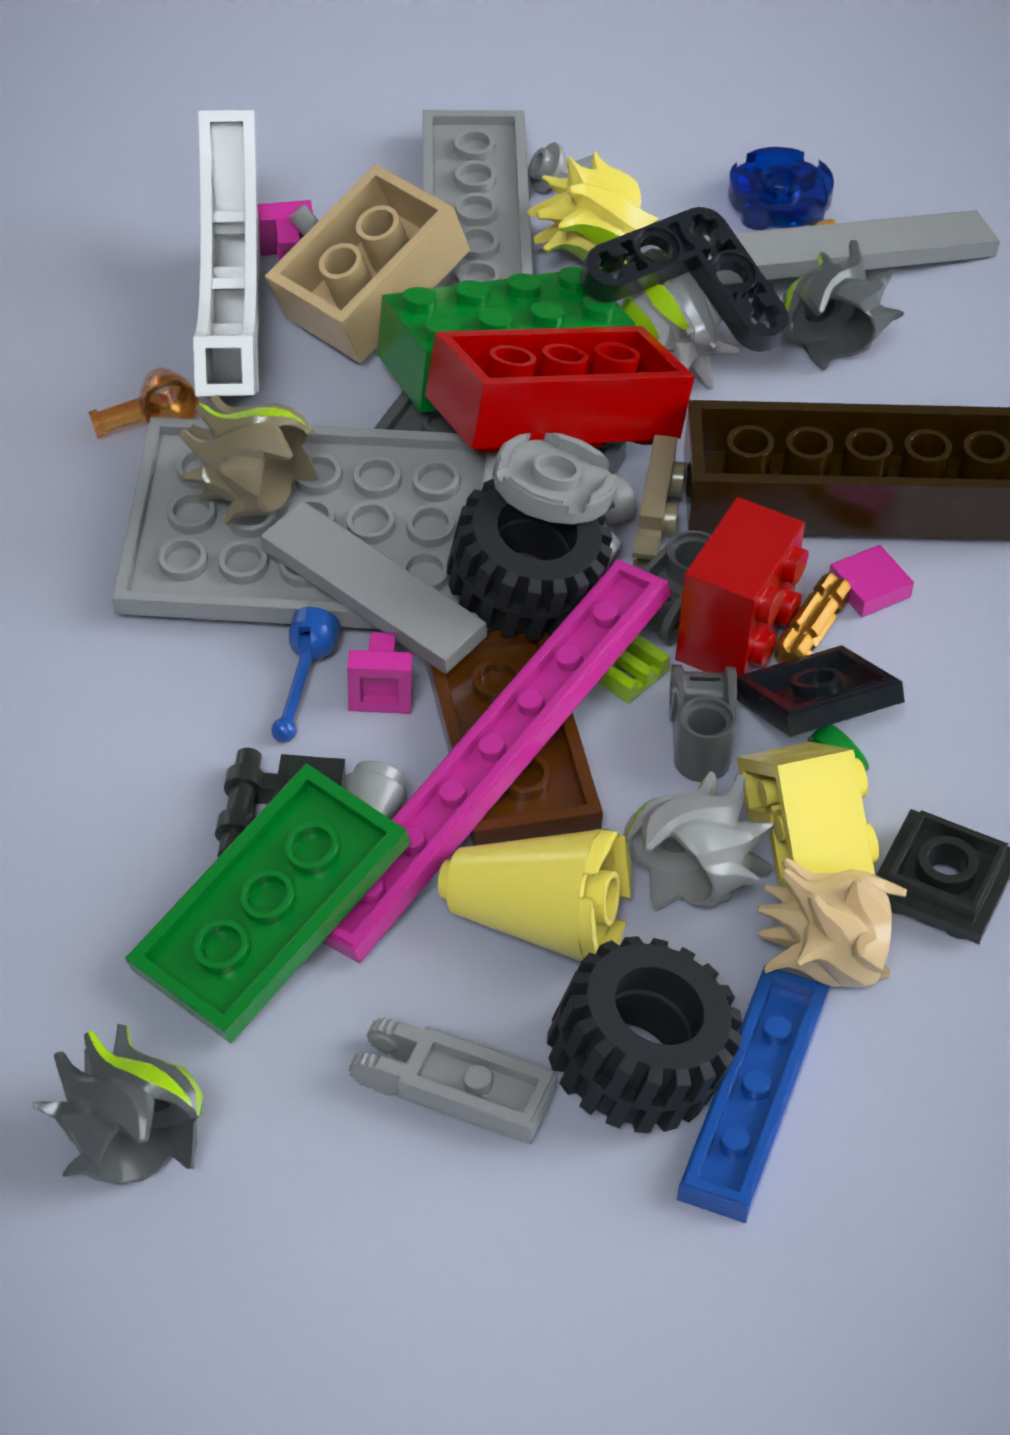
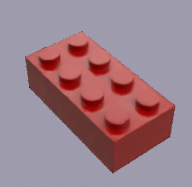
M643 326L435 332L425 397L471 449L483 453L499 452L503 443L517 435L531 433L529 441L544 440L545 433H560L582 440L594 448L603 447L608 442L627 441L640 445H652L654 435L681 439L695 375Z

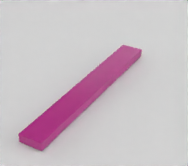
M616 559L599 581L590 589L392 818V821L407 830L411 844L322 943L359 964L363 961L439 871L442 863L450 858L668 600L671 593L667 580Z

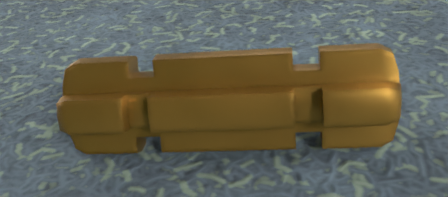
M833 573L821 576L813 588L815 592L808 595L788 624L790 628L784 630L776 642L777 650L774 653V657L778 663L812 654L810 650L818 646L837 618L835 614L839 613L849 600L847 593L851 587L846 578H838Z

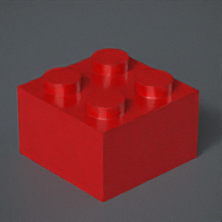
M740 497L735 499L684 574L675 660L704 672H723L726 666L736 667L737 676L752 672L756 665L763 668L767 664L776 644L777 631L780 626L789 628L788 624L800 608L802 594L795 592V586L805 570L809 551L802 548L805 522Z

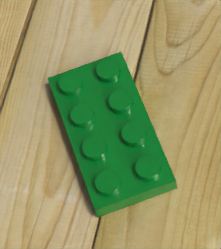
M306 763L125 959L133 972L231 1044L411 844L407 830Z

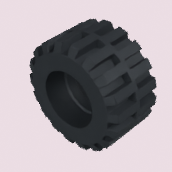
M493 479L484 482L482 491L475 489L468 496L466 505L462 506L447 561L446 574L450 575L448 583L452 595L460 596L458 603L460 606L471 613L475 612L480 619L487 623V629L491 625L502 629L500 635L513 638L515 633L525 634L526 640H540L542 632L547 631L549 636H551L606 572L612 554V548H610L613 539L611 528L604 526L606 520L604 514L594 521L578 524L552 523L526 515L504 500L495 489ZM516 552L530 554L541 560L527 558Z
M639 936L625 937L620 946L611 940L601 944L596 954L588 953L575 972L551 1020L552 1024L547 1033V1045L553 1047L548 1057L553 1071L564 1073L559 1084L567 1095L577 1093L582 1098L579 1107L590 1115L597 1110L607 1116L606 1124L619 1129L623 1122L630 1123L633 1126L634 1132L650 1133L655 1124L663 1132L677 1129L682 1119L689 1123L699 1115L734 1060L742 1039V1035L738 1033L742 1025L741 1012L736 1008L730 1007L735 996L729 985L718 984L716 978L719 973L709 963L704 966L693 960L695 953L684 947L681 948L680 952L668 948V941L653 938L650 944H644ZM626 1024L634 1025L646 1030L647 1032L655 1036L662 1044L649 1041L639 1036L633 1030H631Z

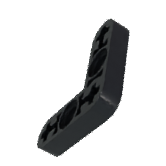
M690 208L601 243L592 248L585 259L580 273V283L583 290L590 297L603 302L621 300L690 272L735 339L751 351L764 352L777 346L789 323V314L785 305L726 220L718 212L710 208ZM694 231L698 236L694 237L691 232ZM705 235H708L710 237L709 242L704 237ZM647 245L657 246L667 254L669 260L664 263L651 262L643 256L640 248ZM599 267H601L606 273L600 274L598 272ZM620 270L617 278L614 279L610 273ZM721 270L733 271L742 278L744 286L730 288L718 279L716 273ZM752 316L758 322L757 324L751 321ZM767 321L770 324L769 328L761 322Z

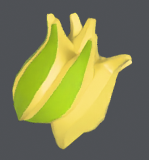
M593 152L592 169L581 167L571 157H568L567 178L543 175L544 182L557 195L527 211L530 217L536 216L537 220H550L554 222L553 225L533 237L535 244L548 242L542 248L545 252L549 253L557 249H563L574 254L584 262L589 251L595 246L655 223L658 220L656 216L640 208L641 193L638 182L628 174L608 166L599 157L597 152Z

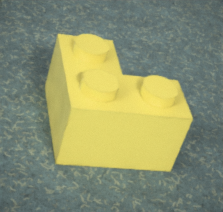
M806 742L737 757L739 774L746 776L744 802L747 819L756 823H773L775 825L769 832L778 887L790 888L782 875L784 871L782 862L786 858L793 860L804 869L813 873H837L854 869L867 871L875 875L873 863L879 859V845L873 827L866 823L862 798L866 797L868 793V780L862 762L855 758L853 749Z

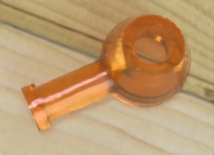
M156 368L145 376L139 398L100 411L94 409L88 411L97 439L105 437L107 432L146 420L149 424L150 417L193 419L197 412L198 397L195 396L193 386L184 376L168 368ZM171 386L170 389L164 393H156V391L162 387Z

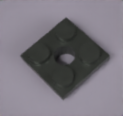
M910 809L876 875L907 889L905 898L887 894L892 913L904 914L944 930L954 938L967 939L980 944L1010 881V847L1008 843L923 810L918 812ZM947 864L956 868L960 873L947 875L938 872L932 866Z

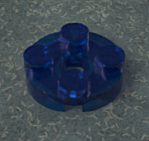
M766 147L756 149L747 153L745 163L737 166L736 161L731 167L728 186L729 201L734 209L742 214V224L752 230L760 231L769 227L793 228L803 225L813 226L812 224L824 220V214L831 205L834 188V177L831 170L819 159L817 167L812 163L804 161L805 152L794 148Z

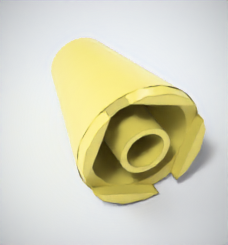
M599 829L460 847L454 852L451 860L446 859L442 863L438 877L439 896L447 901L448 909L454 915L582 961L589 952L596 954L601 944L612 940L620 946L627 920L615 919L618 911L619 899H630L631 856L628 841L625 836L617 835L619 831Z

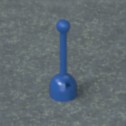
M303 607L298 609L293 615L289 628V645L292 651L300 658L282 716L271 727L272 736L278 742H289L296 735L297 729L293 720L312 659L320 660L326 658L337 644L341 624L337 617L327 610L318 607Z

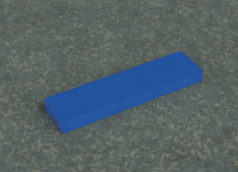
M763 967L738 1032L742 1035L740 1048L717 1086L679 1184L678 1201L743 1223L747 1222L826 1005L830 986L779 969L765 973Z

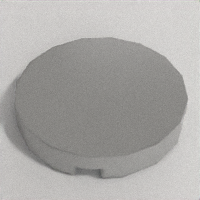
M531 433L520 434L502 444L496 456L492 472L494 485L504 500L526 515L547 522L563 524L594 521L608 512L614 498L618 480L616 473L611 474L608 470L610 465L608 459L596 448L582 440L560 433H545L544 440L530 441Z

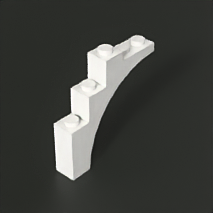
M198 111L201 239L198 319L196 332L193 336L195 396L255 395L259 391L258 334L260 333L258 278H260L255 111Z

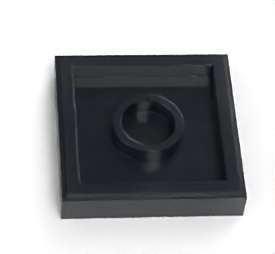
M843 645L737 676L736 700L789 737L905 702L903 681Z

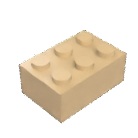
M374 164L265 275V278L285 318L361 364L378 347L382 295L404 292L411 287L434 288L470 251L453 206L383 167Z

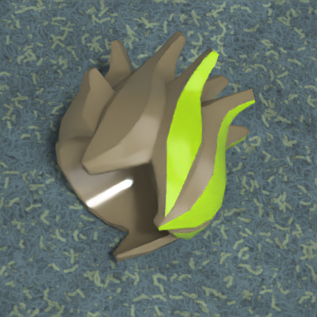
M218 395L211 396L209 398L215 411L201 402L196 407L198 414L210 430H205L192 424L189 431L183 429L178 433L184 443L204 463V466L180 476V480L199 483L205 486V489L198 498L200 501L222 499L232 502L225 517L224 525L226 526L234 520L245 516H263L282 508L291 494L294 480H319L313 462L302 446L307 436L313 432V429L300 412L289 406L274 403L249 407H231L225 404Z

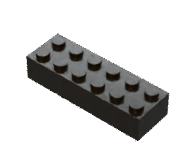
M689 400L684 442L688 530L713 533L735 499L740 497L805 522L804 535L1010 540V407Z

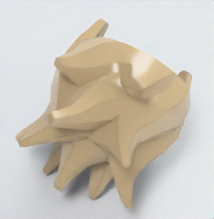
M789 858L784 859L782 862L784 868L782 875L790 888L765 885L764 888L765 891L776 896L784 903L758 905L757 909L758 913L774 919L782 924L783 927L758 931V936L788 948L766 964L764 967L765 973L788 967L798 969L818 982L831 987L855 988L875 985L878 980L888 978L890 968L885 966L890 945L892 912L887 894L905 898L907 889L867 871L849 869L837 873H813Z

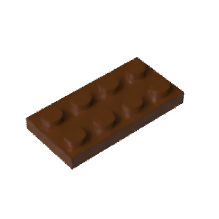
M501 630L488 631L487 637L447 674H444L425 661L449 753L550 637L547 631L542 632L540 640H526L525 634L515 633L514 637L510 638L500 635ZM573 712L471 831L470 837L473 846L602 829L603 811Z

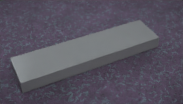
M303 500L261 535L262 550L384 633H396L397 642L444 674H447L487 637V623Z

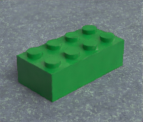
M565 267L559 272L537 275L517 273L509 276L507 279L484 282L464 280L454 286L431 289L411 287L404 292L382 295L377 354L418 411L424 413L437 411L425 397L435 332L635 326L636 323L616 301H598L590 297L583 290L580 283L582 268Z

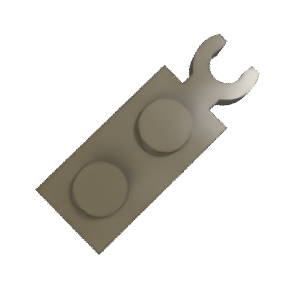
M654 435L639 513L638 530L632 558H634L633 566L643 569L661 551L663 537L672 538L675 536L679 503L670 502V497H682L686 463L676 462L677 437Z

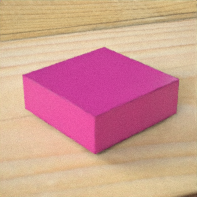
M881 545L830 564L829 573H833L838 578H846L849 581L851 589L847 593L849 597L848 602L861 617L912 596L914 581Z

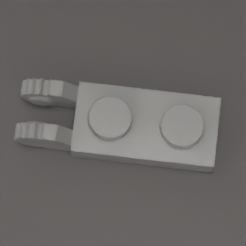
M378 1017L377 1020L372 1022L366 1035L369 1038L368 1042H371L372 1047L384 1052L385 1055L390 1054L396 1059L408 1061L407 1064L382 1055L377 1056L374 1053H368L367 1051L363 1053L360 1051L359 1054H355L348 1069L354 1081L366 1086L367 1089L372 1088L376 1092L387 1096L398 1093L400 1098L531 1144L557 1088V1074L552 1070L427 1026L422 1030L400 1021L394 1022L392 1019L389 1020L385 1017L383 1019Z

